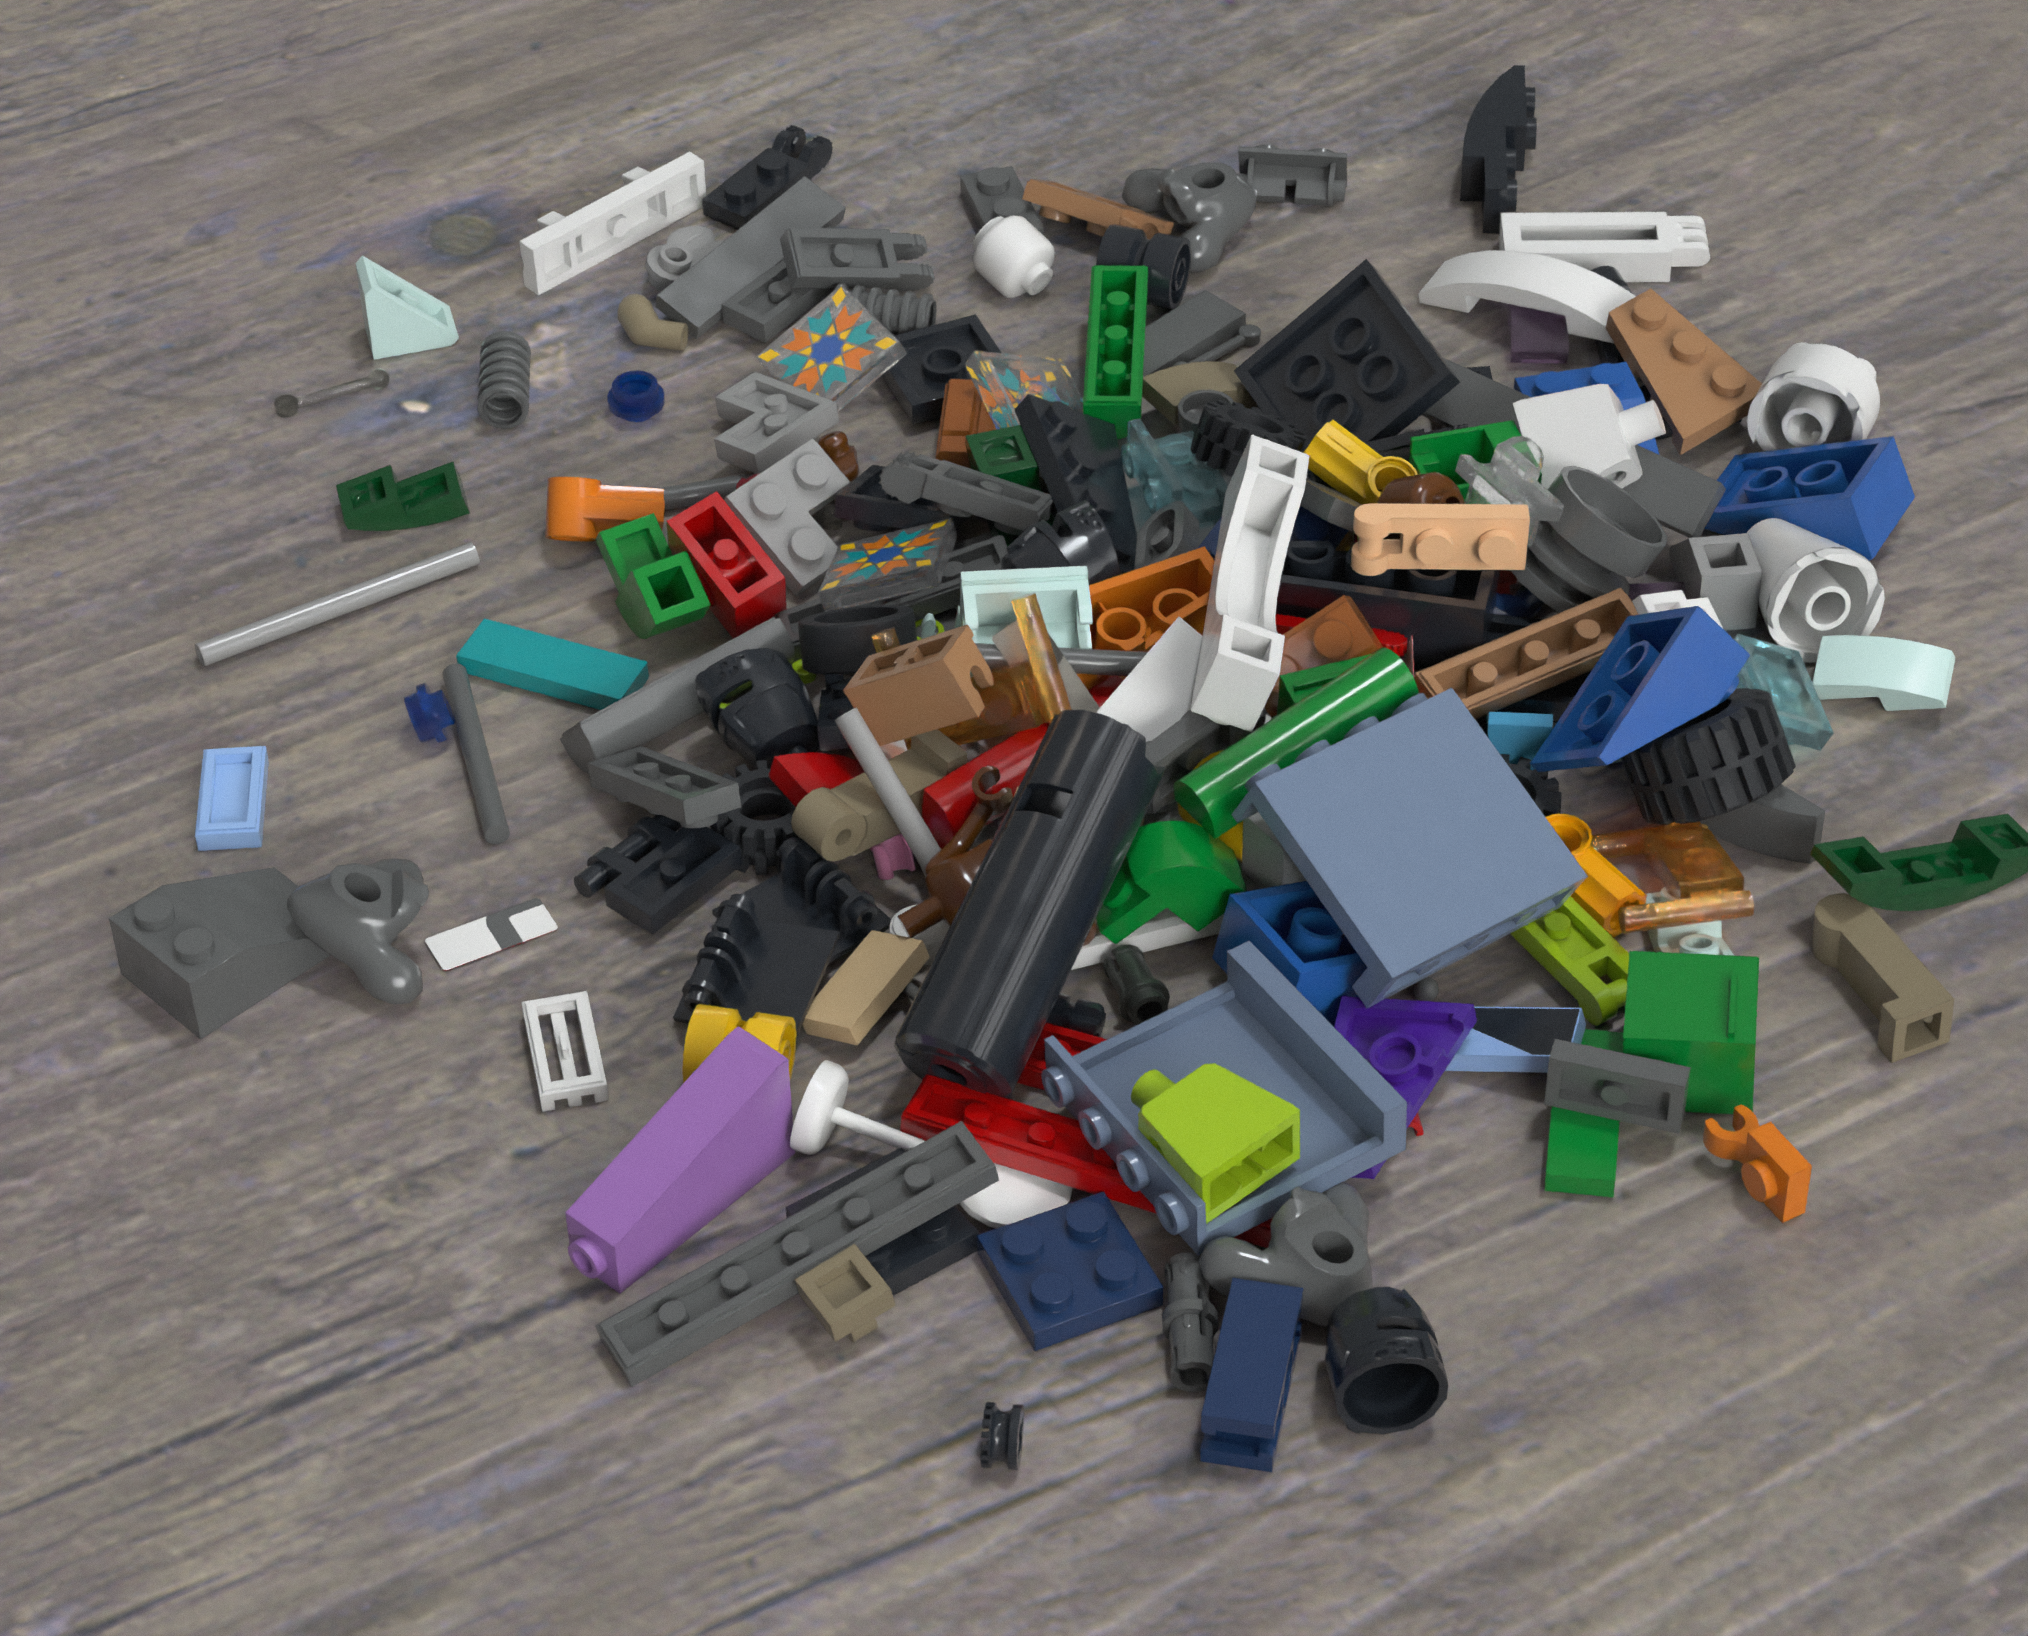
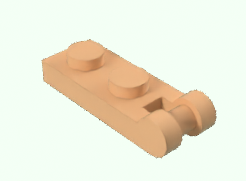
M1387 503L1361 505L1354 512L1353 530L1359 536V542H1356L1352 547L1351 567L1355 572L1366 576L1380 575L1387 569L1525 570L1530 523L1528 505ZM1390 533H1401L1400 540H1387L1384 538Z

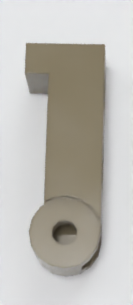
M936 729L911 737V749L888 761L922 817L924 788L966 764L968 753ZM865 772L831 790L823 787L812 790L798 803L791 820L792 831L824 859L833 862L842 860L850 855L855 856L901 834Z
M1846 893L1832 894L1821 899L1815 906L1812 952L1815 958L1823 964L1838 969L1880 1021L1877 1047L1891 1063L1949 1042L1954 998L1873 907L1856 900Z

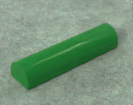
M1094 265L1091 270L1083 413L1115 424L1117 439L1130 436L1138 429L1141 423L1148 266Z
M1380 648L1174 783L1175 800L1214 839L1218 838L1243 821L1236 822L1232 813L1248 793L1244 786L1253 775L1272 764H1278L1281 770L1294 764L1296 758L1303 751L1319 741L1327 740L1332 746L1342 741L1344 736L1354 726L1369 717L1375 716L1379 722L1392 717L1393 712L1401 704L1419 694L1412 673L1396 653L1388 648Z

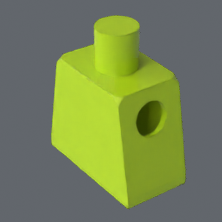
M1216 1063L1203 1064L1177 1083H1174L1156 1069L1149 1070L1137 1080L1132 1089L1131 1101L1141 1109L1138 1113L1139 1131L1205 1202L1206 1224L1300 1159V1109Z

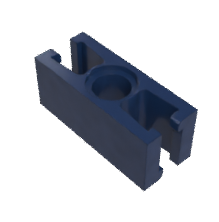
M1232 1278L1201 1413V1430L1205 1435L1200 1448V1462L1265 1472L1273 1471L1302 1335V1322L1298 1321L1303 1304V1288Z

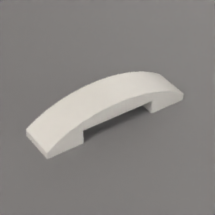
M1507 250L1473 252L1447 260L1418 293L1420 303L1469 313L1478 300L1482 298L1565 315L1568 334L1611 343L1614 342L1606 330L1608 312L1636 297L1611 280L1578 265L1544 255Z

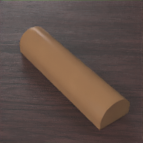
M1622 588L1616 589L1416 672L1414 679L1419 694L1424 693L1427 699L1453 688L1474 719H1479L1486 716L1488 712L1498 711L1592 671L1626 618L1638 615L1624 590Z

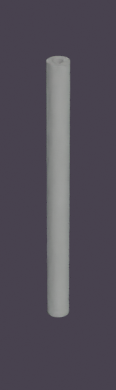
M469 542L195 644L197 657L201 665L205 667L471 568L480 563L478 552L473 543Z

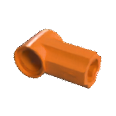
M582 477L548 478L545 538L559 541L593 542L596 541L601 531L652 513L655 514L662 530L665 505L664 489L601 485L600 480Z

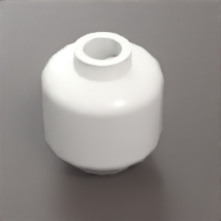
M998 216L987 222L976 235L973 241V249L975 250L973 266L1004 297L1013 298L1026 292L1030 295H1035L1041 292L1052 279L1053 270L1051 266L1055 255L1054 247L1024 217L1009 216L1004 218Z

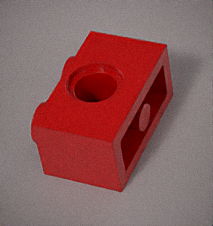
M717 491L666 521L668 545L672 554L688 552L711 604L709 609L733 639L775 617V614L787 610L786 579Z

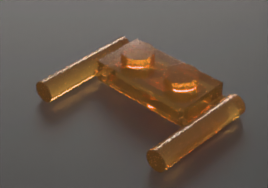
M1036 593L1025 594L1011 600L1029 660L990 669L994 684L983 689L977 685L973 674H970L971 683L978 690L985 708L976 718L938 729L957 745L1036 728L1043 723H1051L1055 714L1058 715L1064 710H1072ZM894 627L870 635L876 653L900 646ZM911 737L904 739L907 750L911 749Z
M1700 821L1687 824L1673 822L1663 826L1592 835L1591 846L1605 859L1644 854V857L1674 899L1671 901L1620 907L1618 918L1623 934L1754 915L1753 896L1750 890L1744 891V876L1708 826L1701 824Z

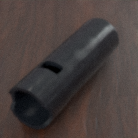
M1064 710L1060 714L1054 715L895 1037L894 1047L904 1065L922 1080L926 1074L962 1084L964 1087L983 1094L988 1092L1010 1099L1164 777L1166 767L1156 766L1155 768L1145 757L1146 738L1133 730L1129 725L1118 722L1109 716L1087 710Z

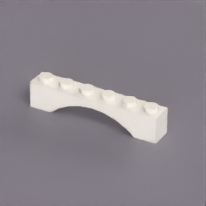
M1251 435L1225 493L1191 705L1192 712L1206 716L1215 723L1232 725L1249 732L1253 731L1280 675L1285 636L1278 634L1276 631L1277 596L1288 545L1305 491L1309 462L1308 454L1255 435Z

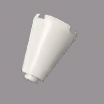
M1778 518L1765 519L1749 529L1747 533L1750 536L1762 569L1758 605L1772 639L1785 654L1802 662L1817 663L1822 636L1870 635L1879 622L1885 596L1884 589L1879 584L1877 571L1867 558L1854 550Z

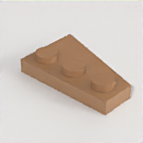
M1651 288L1608 312L1606 330L1624 361L1627 362L1633 376L1642 379L1651 394L1650 401H1655L1661 416L1665 418L1673 432L1671 441L1679 455L1748 416L1750 405L1762 383Z

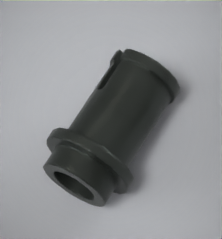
M1122 945L1113 949L1111 953L1117 960L1120 971H1118L1113 959L1108 956L1104 959L1103 969L1119 995L1118 1008L1122 1017L1128 1022L1138 1025L1167 1011L1170 999L1169 991L1164 983L1153 977L1145 962L1143 952L1134 945Z

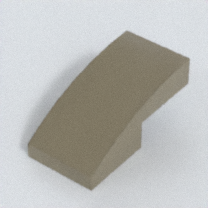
M1215 361L1192 362L1166 368L1143 377L1142 397L1174 425L1178 424V404L1180 400L1187 394L1198 390L1223 392L1230 396L1234 402L1242 403L1245 408L1251 409L1252 406H1258L1234 372L1237 368L1234 364Z

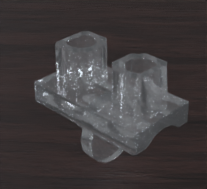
M1511 437L1499 443L1495 448L1491 463H1479L1470 455H1460L1455 472L1470 484L1465 504L1528 505L1530 516L1528 547L1533 545L1540 520L1559 522L1564 508V504L1537 481L1543 467L1544 456L1542 449L1528 437Z

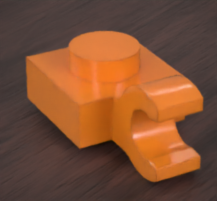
M1743 1105L1734 1107L1732 1127L1735 1131L1724 1130L1713 1118L1705 1120L1703 1143L1706 1149L1719 1158L1737 1160L1743 1164L1741 1179L1748 1193L1756 1201L1763 1202L1782 1223L1805 1213L1812 1165L1771 1121L1760 1126L1756 1115Z

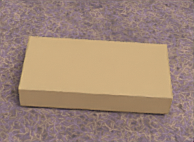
M871 930L813 999L802 1024L806 1034L858 1045L930 958L923 940Z

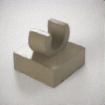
M855 1244L794 1279L799 1296L835 1342L848 1335L853 1343L878 1328L876 1317L896 1306L891 1288Z

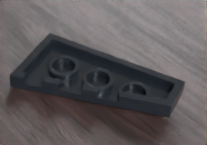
M1028 394L1014 411L1048 491L1052 496L1051 498L1057 512H1061L1084 500L1088 501L1101 517L1109 533L1121 574L1135 570L1137 533L1115 424L1075 411L1060 401L1050 402Z

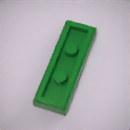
M1585 1029L1581 1044L1623 1053V1032ZM1551 1106L1544 1191L1614 1198L1620 1121Z

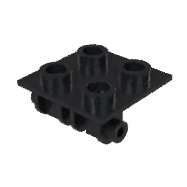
M796 837L787 839L779 848L778 854L781 858L782 872L742 893L754 901L755 908L753 911L758 919L839 931L840 938L829 963L857 948L871 930L885 932L890 929V922L892 920L875 905L874 897L864 890L859 891L851 884L850 876L845 871L839 870L836 863L821 858L809 844L802 839L798 840ZM719 906L712 910V914L716 918H718L717 911Z
M743 894L731 895L729 900L720 903L717 911L718 918L714 927L706 935L703 942L704 948L699 950L696 957L697 965L691 978L685 982L682 988L683 996L673 1016L674 1021L689 1024L696 1006L704 1004L738 1009L743 1021L752 1018L756 1012L793 1017L796 1023L797 1038L840 938L839 931L758 919L753 911L755 903L751 898Z

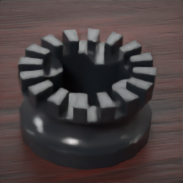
M986 1402L982 1427L989 1429V1431H981V1438H988V1441H982L980 1444L981 1467L991 1468L994 1462L1003 1461L1008 1465V1470H1018L1023 1446L1024 1405L1014 1404L1011 1410L1002 1411L997 1407L996 1402Z

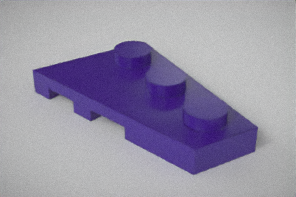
M1342 996L1334 1028L1407 1101V1129L1474 1027L1477 1017L1474 1004L1384 999L1366 1008L1359 997ZM1386 1160L1352 1178L1375 1179Z

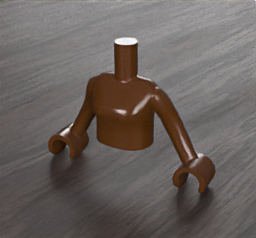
M988 765L975 773L972 779V789L977 801L975 807L951 841L927 863L925 867L927 875L925 884L930 898L897 916L909 938L915 937L943 920L951 926L992 840L989 838L975 848L971 849L991 815L1005 813L1013 800L1012 791L1008 787L1002 788L993 795L985 794V791L996 785L1001 778L1000 772L996 767ZM1095 921L1083 946L1088 945L1095 938L1097 931Z

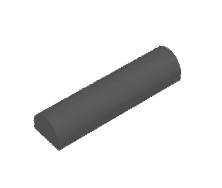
M773 617L578 722L562 734L563 737L560 738V741L573 762L582 771L589 774L588 762L643 746L705 712L698 701L697 683L695 682L696 676L701 671H705L709 666L728 655L746 649L770 648L782 652L789 663L792 664L794 661V648L791 638L780 618L775 619ZM749 681L730 692L722 702L753 686L752 682Z

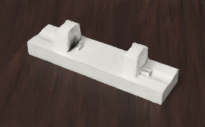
M688 152L652 172L636 167L622 175V180H624L623 187L566 217L552 211L537 219L539 231L519 241L524 264V286L535 294L540 295L703 208L702 199L706 197L704 160Z

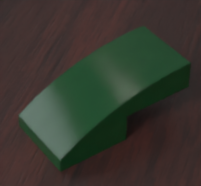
M453 461L398 481L391 465L336 485L343 519L350 530L391 531L410 529L470 514L462 480Z

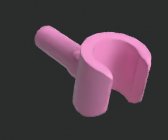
M902 834L870 848L873 852L879 879L889 880L894 878L893 871L916 870L912 851Z

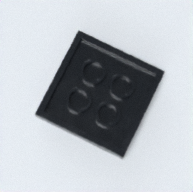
M1367 259L1234 370L1264 414L1269 415L1272 413L1280 417V421H1289L1295 425L1294 428L1301 429L1304 432L1303 436H1306V440L1301 451L1302 453L1319 430L1332 420L1336 421L1364 443L1398 435L1460 383L1459 379L1390 286ZM1308 469L1307 476L1312 480L1310 470Z

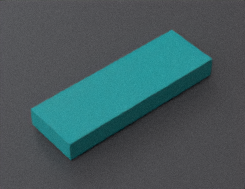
M485 618L456 655L457 664L463 665L469 675L599 710L641 689L649 679L647 661Z

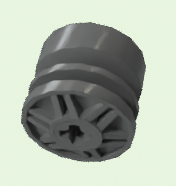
M1574 465L1568 466L1561 470L1541 497L1539 507L1544 517L1540 515L1530 516L1525 570H1511V572L1538 599L1561 613L1619 588H1622L1629 595L1630 585L1625 576L1631 578L1643 576L1666 546L1667 536L1661 524L1648 509L1628 492L1588 469Z

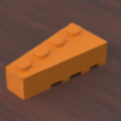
M1205 546L1089 585L1093 624H1089L1092 649L1149 652L1178 617H1181L1203 636L1215 562ZM990 669L994 684L989 686L1017 732L1044 717L1013 670ZM1077 674L1087 690L1111 677V675ZM1119 676V677L1124 680L1127 676Z

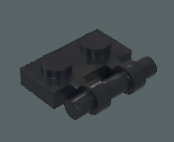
M655 815L653 818L644 816L629 827L628 837L613 848L603 847L587 860L588 867L574 877V885L580 894L587 898H590L600 889L604 888L607 907L653 935L742 865L740 846L707 826L701 828H681L680 822L663 815Z

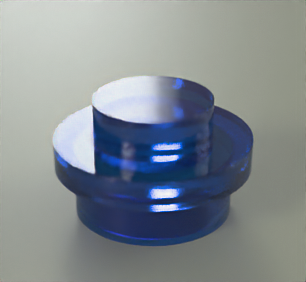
M638 370L628 371L620 374L613 380L612 388L607 395L608 407L619 418L630 422H642L663 409L665 404L664 390L652 374Z
M426 682L416 685L417 692L405 696L404 702L418 738L422 743L434 738L438 743L448 740L445 727L455 724V720L444 692L441 689L432 693Z

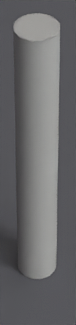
M856 707L834 721L926 874L925 867L927 863L941 849Z

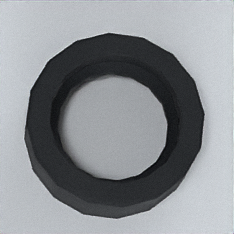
M872 605L837 609L810 615L801 619L798 623L803 670L814 674L856 673L869 655L917 641L914 609L907 606Z

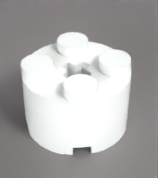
M1802 342L1793 344L1774 363L1750 405L1747 427L1753 444L1757 440L1763 451L1866 439L1877 419L1880 408V394L1876 383L1874 367L1867 360L1857 358L1851 353L1835 346Z

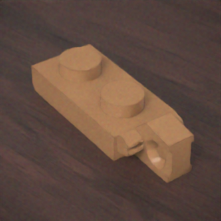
M1030 179L1026 183L1022 198L1023 200L1041 205L1039 215L1064 223H1070L1072 216L1088 221L1086 231L1100 236H1104L1105 231L1112 224L1143 229L1149 240L1156 233L1171 235L1172 228L1174 227V222L1147 214L1143 210L1055 181Z

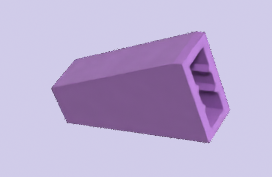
M739 1026L723 1039L565 1212L569 1237L568 1253L575 1267L583 1275L591 1279L597 1277L621 1294L795 1154V1150L790 1147L793 1115L788 1058Z

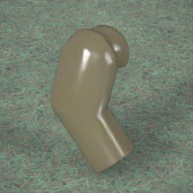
M629 294L622 299L617 310L618 320L634 344L679 351L685 350L688 342L687 323L659 320L651 301L643 295Z

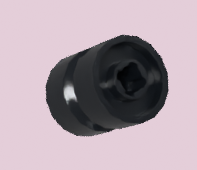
M1112 224L1105 231L1101 241L1096 265L1148 266L1147 305L1173 310L1182 301L1189 279L1192 254L1191 242L1188 238L1164 233H1156L1149 240L1143 229Z

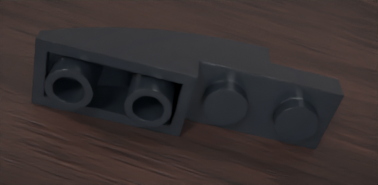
M1525 65L1512 66L1486 90L1475 106L1466 128L1463 143L1460 201L1482 202V234H1499L1501 213L1516 212L1517 179H1515L1516 171H1524L1525 150H1535L1536 148L1535 87H1525Z

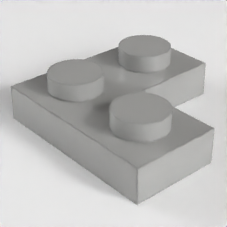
M754 372L715 397L718 416L736 423L735 426L714 438L717 457L749 472L761 473L812 438L816 440L818 435L837 424L839 417L836 402Z
M813 438L727 495L724 499L784 575L787 587L796 597L833 572L832 570L837 569L841 563H834L844 560L846 557L811 515L835 500L836 494L851 482Z

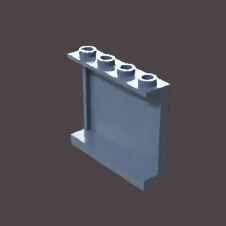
M1453 688L1427 699L1424 693L1417 694L1401 704L1393 712L1392 717L1381 722L1375 716L1369 717L1354 726L1344 736L1342 741L1332 746L1327 740L1319 741L1303 751L1296 758L1294 764L1282 770L1278 764H1272L1263 768L1246 782L1244 787L1248 793L1232 813L1236 822L1258 812L1365 963L1367 969L1354 983L1352 988L1366 1008L1560 908L1588 877Z
M1250 941L1227 951V982L1085 1051L1071 1056L1053 1035L1044 1039L1046 1070L1042 1071L1041 1078L1044 1089L1052 1103L1058 1108L1064 1106L1075 1119L1079 1121L1082 1133L1088 1143L1094 1149L1102 1148L1116 1163L1119 1174L1127 1187L1133 1192L1140 1190L1155 1207L1163 1227L1172 1235L1179 1234L1197 1255L1202 1254L1205 1245L1212 1240L1223 1236L1233 1238L1273 1218L1282 1205L1291 1198V1190L1295 1187L1300 1186L1304 1190L1322 1193L1406 1150L1407 1101ZM1216 1063L1300 1109V1159L1206 1224L1205 1202L1138 1129V1113L1141 1109L1132 1103L1131 1092L1137 1080L1149 1070L1156 1069L1174 1083H1177L1203 1064Z

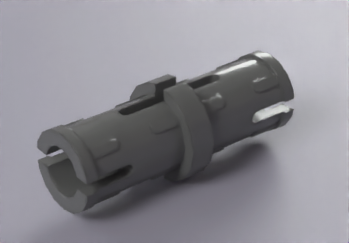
M1181 1253L1171 1257L1170 1264L1166 1262L1164 1265L1168 1305L1162 1312V1332L1169 1339L1171 1348V1382L1180 1390L1198 1392L1208 1387L1214 1361L1212 1338L1218 1331V1311L1211 1304L1209 1283L1205 1281L1199 1266L1201 1255Z

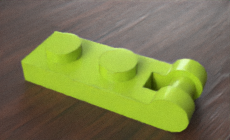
M1571 896L1560 908L1510 933L1578 1001L1579 1007L1583 1010L1584 1017L1592 1025L1598 1026L1617 1016L1618 1008L1626 1005L1629 952ZM1607 975L1613 982L1606 985L1600 977Z

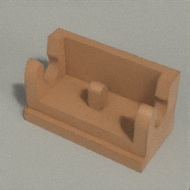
M968 624L869 655L843 691L854 708L857 707L879 746L973 719L981 714L985 706L978 690L971 683L970 672L981 689L992 686L994 682L988 664L972 640L974 634Z

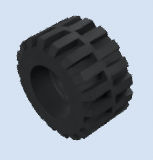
M1750 688L1735 689L1722 703L1621 758L1643 819L1647 823L1657 825L1693 823L1741 808L1776 789L1796 768L1770 693L1762 689Z

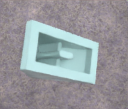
M361 256L355 263L364 326L374 360L449 347L459 339L449 305L364 256Z

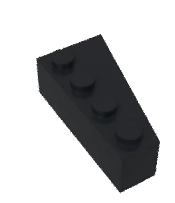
M1330 541L1289 542L1277 596L1276 614L1308 619L1345 595L1352 598L1371 628L1399 632V634L1405 635L1404 637L1408 638V643L1412 635L1413 660L1415 662L1438 664L1486 644L1497 601L1499 570L1387 569L1380 575L1366 576L1352 569V548L1348 551H1334Z

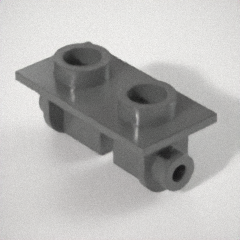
M1272 145L1239 147L1238 149L1239 173H1237V176L1257 190L1256 201L1284 203L1286 185L1296 186L1295 204L1327 205L1333 207L1334 201L1344 202L1347 153H1336L1325 148H1314L1308 151L1279 149Z

